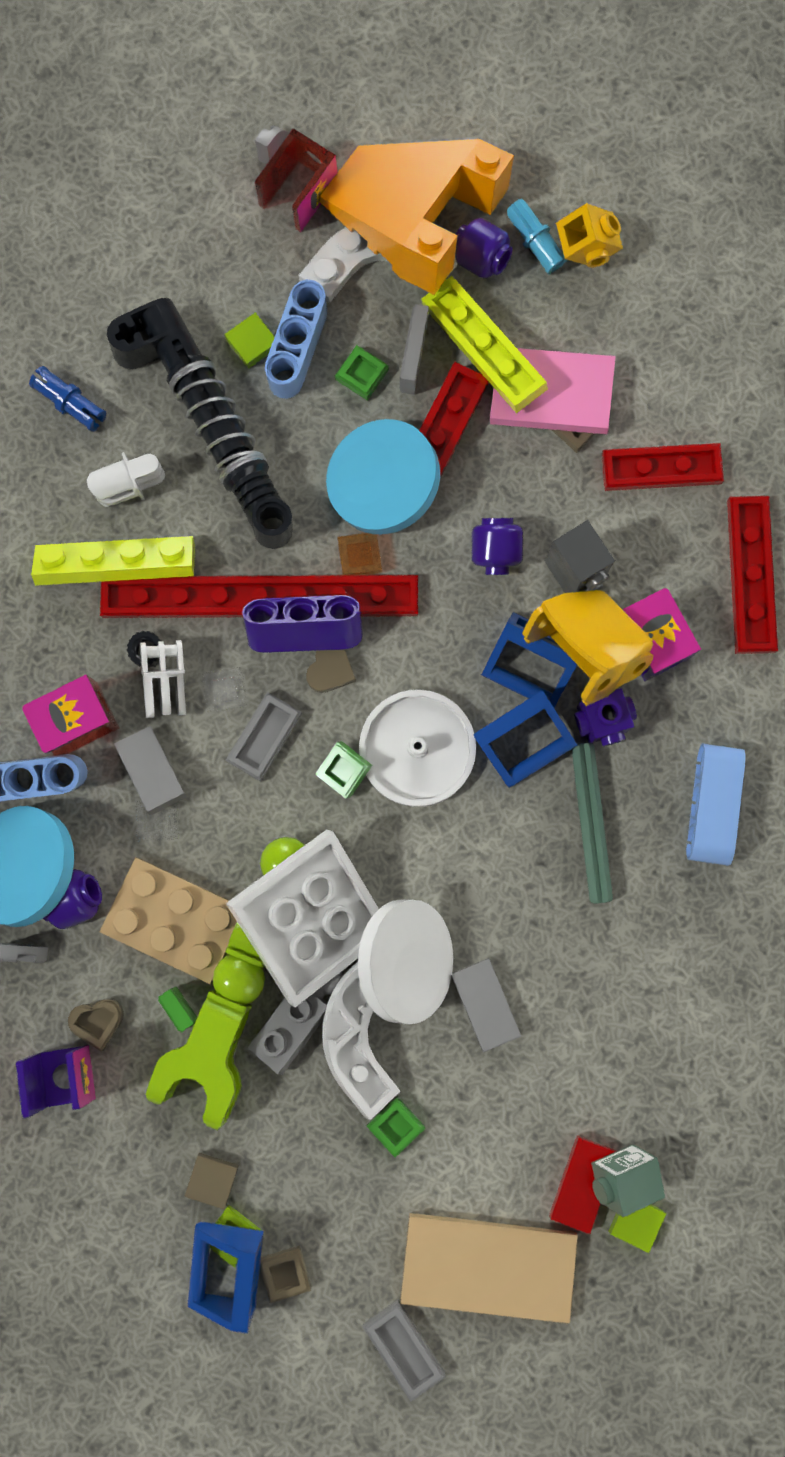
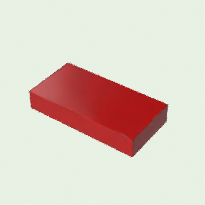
M576 1136L549 1213L551 1220L587 1234L591 1233L601 1204L593 1190L595 1178L592 1162L617 1152L616 1150Z

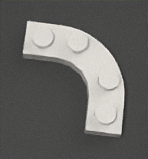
M345 227L333 235L320 248L299 274V281L308 279L320 283L324 288L326 301L330 303L351 276L364 265L388 260L380 253L375 255L367 247V241L356 230L351 232ZM456 259L454 260V268L457 266Z
M357 961L339 980L330 996L324 1014L322 1038L325 1058L333 1077L361 1114L368 1120H371L400 1090L377 1062L370 1049L368 1026L373 1010L367 1003L360 986Z

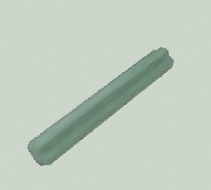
M593 743L577 744L578 746L572 749L589 899L594 904L607 903L612 901L613 894L595 747Z

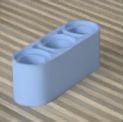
M306 279L299 281L291 290L265 363V373L269 388L279 398L287 399L294 397L301 390L327 318L324 288L314 280ZM306 301L318 303L317 306L311 309L301 307V304ZM296 335L306 338L305 341L297 345L288 342L291 337ZM286 370L293 373L292 377L288 380L282 381L275 378L276 374L280 371Z
M702 743L697 755V762H701V764H696L692 801L696 802V804L691 805L687 839L691 844H687L686 856L688 860L729 866L733 861L736 848L745 770L744 749Z
M70 754L0 762V801L64 794L75 790L84 784L88 773L87 766L80 757ZM61 763L69 765L73 770L74 778L70 784L61 782L57 776V769ZM21 768L28 770L32 775L33 783L29 789L21 787L17 781V773Z

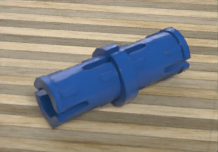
M40 366L35 370L47 383L42 382L32 374L29 381L31 388L54 402L55 408L62 414L69 413L86 426L89 431L94 432L98 429L100 425L88 414L103 422L107 415L104 409L99 408L81 395V390L72 383L66 384L50 372L47 367Z

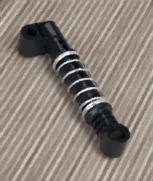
M159 298L111 321L107 328V338L114 360L118 365L125 369H137L161 359L168 372L167 382L173 394H177L176 400L184 402L188 411L185 417L189 420H194L198 427L195 435L204 438L207 444L205 453L213 455L217 462L214 471L221 473L219 480L227 491L233 492L237 497L238 503L241 505L243 512L246 513V517L253 528L255 539L260 545L270 549H277L287 544L292 537L293 531L290 507L278 496V492L267 474L269 465L265 456L261 452L253 451L255 438L253 435L244 432L245 420L243 417L234 414L235 402L233 399L224 396L226 386L224 382L215 379V365L209 357L201 354L173 301L169 298ZM142 330H145L149 337L146 341L143 340L140 334ZM269 518H277L282 521V525L277 529H267L262 524Z

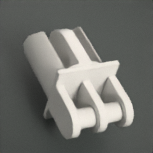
M123 452L121 453L123 456L121 461L89 474L87 478L88 488L104 507L116 505L139 496L141 500H144L142 490L160 484L165 478V472L157 457L153 454H145L129 460Z
M176 640L174 645H164L163 641H158V646H146L145 642H141V674L143 675L146 718H154L155 713L152 678H158L161 714L171 715L169 677H174L178 716L186 715L182 641ZM165 657H176L177 668L166 669ZM147 658H159L160 670H148Z

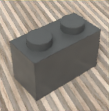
M586 520L554 540L544 562L564 592L572 593L602 589L604 587L602 583L610 577L608 571L615 560L590 522Z

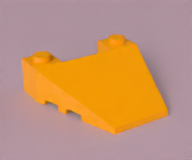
M481 139L359 145L319 196L320 203L351 232L356 230L367 241V247L375 255L380 253L392 264V271L401 279L435 295L454 268L458 235L433 222L451 197L491 215L508 191L514 155Z

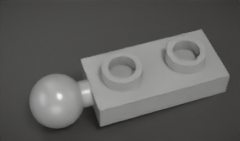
M343 971L297 1007L289 1004L286 998H284L248 1046V1049L275 1073L283 1075L323 1022L327 1002L322 998L325 994H332L337 983L344 975Z

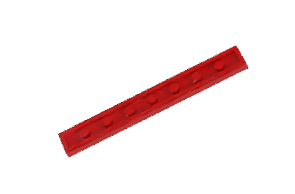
M418 575L189 576L101 582L100 616L102 618L243 617V608L249 602L256 599L346 595L355 598L359 602L361 617L418 616Z

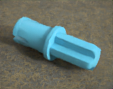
M519 199L507 209V215L524 238L523 246L526 249L530 248L549 275L551 272L553 273L562 267L567 259H565L564 253L549 234V226L540 223L525 200Z

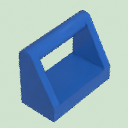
M513 612L481 675L528 699L543 690L555 708L577 664L550 636L528 644L524 640L522 632L529 619ZM508 640L565 668L553 693L496 665Z
M543 690L473 734L508 788H511L578 746ZM545 709L562 736L507 770L491 742Z
M199 1222L195 1225L188 1295L189 1308L230 1331L248 1333L256 1309L264 1231L208 1222ZM210 1244L238 1259L234 1298L206 1294Z

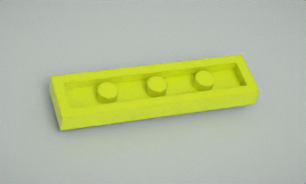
M452 275L443 282L435 295L428 293L421 298L422 304L429 306L428 313L516 414L548 390L546 380Z
M193 536L35 545L31 576L35 585L194 576Z

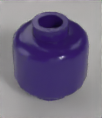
M483 218L473 220L468 226L465 224L460 226L456 232V235H458L455 252L457 264L484 279L491 277L493 274L497 276L501 274L507 266L513 248L509 245V234Z
M482 518V524L472 529V562L477 566L485 567V575H509V567L521 564L523 561V529L521 526L513 524V518Z
M73 869L72 877L64 896L57 906L43 919L49 921L58 929H69L93 918L98 912L99 904L102 902V891L98 881L91 874Z

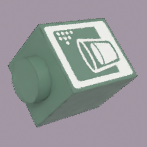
M634 1144L592 1162L595 1178L593 1190L596 1198L602 1205L607 1206L622 1217L665 1198L658 1158Z

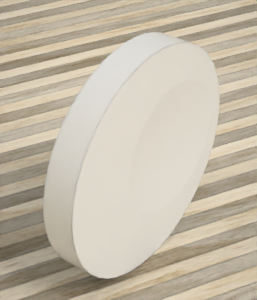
M408 690L388 697L370 713L361 732L359 753L360 756L373 765L366 776L379 793L401 805L424 807L448 799L463 786L475 762L476 739L473 736L474 731L468 717L452 700L432 691Z
M394 900L383 905L375 912L363 932L358 953L360 986L367 1003L382 1019L401 1024H416L426 1020L440 1007L450 986L451 974L453 972L451 937L443 918L429 904L419 900Z

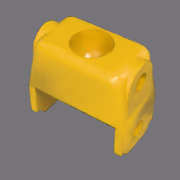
M602 590L564 593L543 601L541 606L533 611L522 632L524 640L528 644L550 636L590 678L581 694L582 702L586 706L609 696L623 684L640 676L653 660V655L650 653L653 646L651 638Z

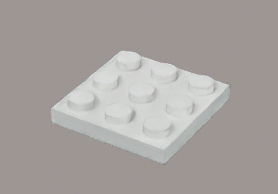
M330 830L322 832L226 903L286 1000L294 1007H297L358 959L363 932L371 917L379 909L336 835Z

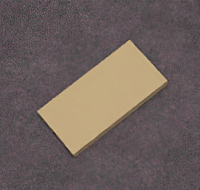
M409 1213L400 1304L570 1324L578 1235L576 1232Z

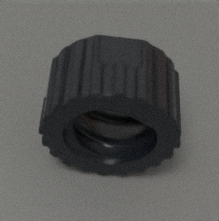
M150 631L137 632L129 639L127 644L128 649L126 651L128 652V657L139 667L141 666V657L138 654L140 643L148 641L153 643L154 646H158V641H161L158 636ZM147 658L148 667L159 665V658Z

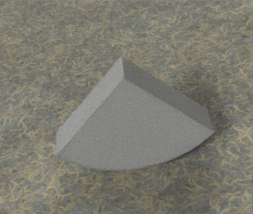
M273 125L270 126V131L264 129L259 133L255 143L260 162L267 165L288 136L286 130Z
M0 943V961L44 963V961H47L49 947Z

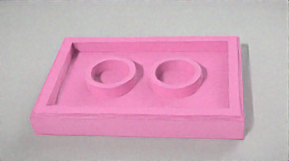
M517 348L546 380L548 390L516 414L493 388L490 424L596 434L608 433L616 356Z

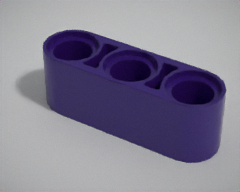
M346 595L256 599L249 602L242 611L248 645L256 652L343 650L357 646L363 637L359 602L355 598Z

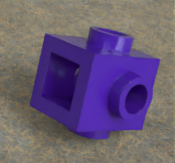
M622 688L616 689L609 696L588 706L582 701L576 706L578 712L574 713L576 725L581 736L586 735L588 743L601 741L603 747L626 740L624 733L635 727L633 720L637 719L636 709L631 697L624 696ZM609 706L611 708L614 720H606L602 716L603 707Z

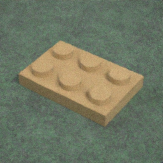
M135 857L99 932L208 984H212L214 970L220 960L226 955L225 951L237 920L226 905L230 900Z

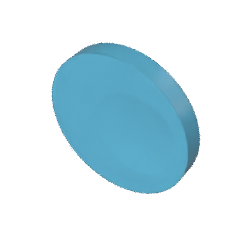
M393 419L372 421L349 433L335 449L326 475L328 496L337 513L354 528L370 534L395 533L415 523L431 506L440 483V464L433 446L423 433L414 426Z
M18 806L0 813L1 925L22 927L41 920L57 906L69 886L74 867L73 842L63 822L49 812L31 806Z

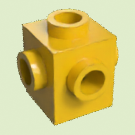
M586 203L556 222L564 257L567 260L594 268L604 265L610 260V256L623 249L619 235L621 232L620 223L613 212Z

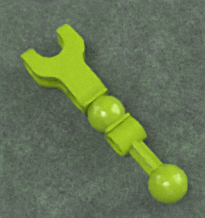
M291 837L277 838L270 842L261 855L260 867L263 876L305 846V844ZM238 922L232 931L225 951L229 955L221 959L214 970L213 985L215 990L208 992L187 1043L182 1047L167 1052L158 1059L146 1091L147 1100L159 1105L173 1096L176 1087L183 1078L196 1080L203 1086L207 1095L206 1107L202 1117L203 1122L206 1126L217 1131L227 1122L241 1092V1077L234 1064L233 1056L252 1005L249 1003L258 998L265 982L263 968L266 966Z

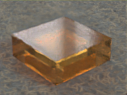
M361 533L337 537L343 575L382 573L377 534Z

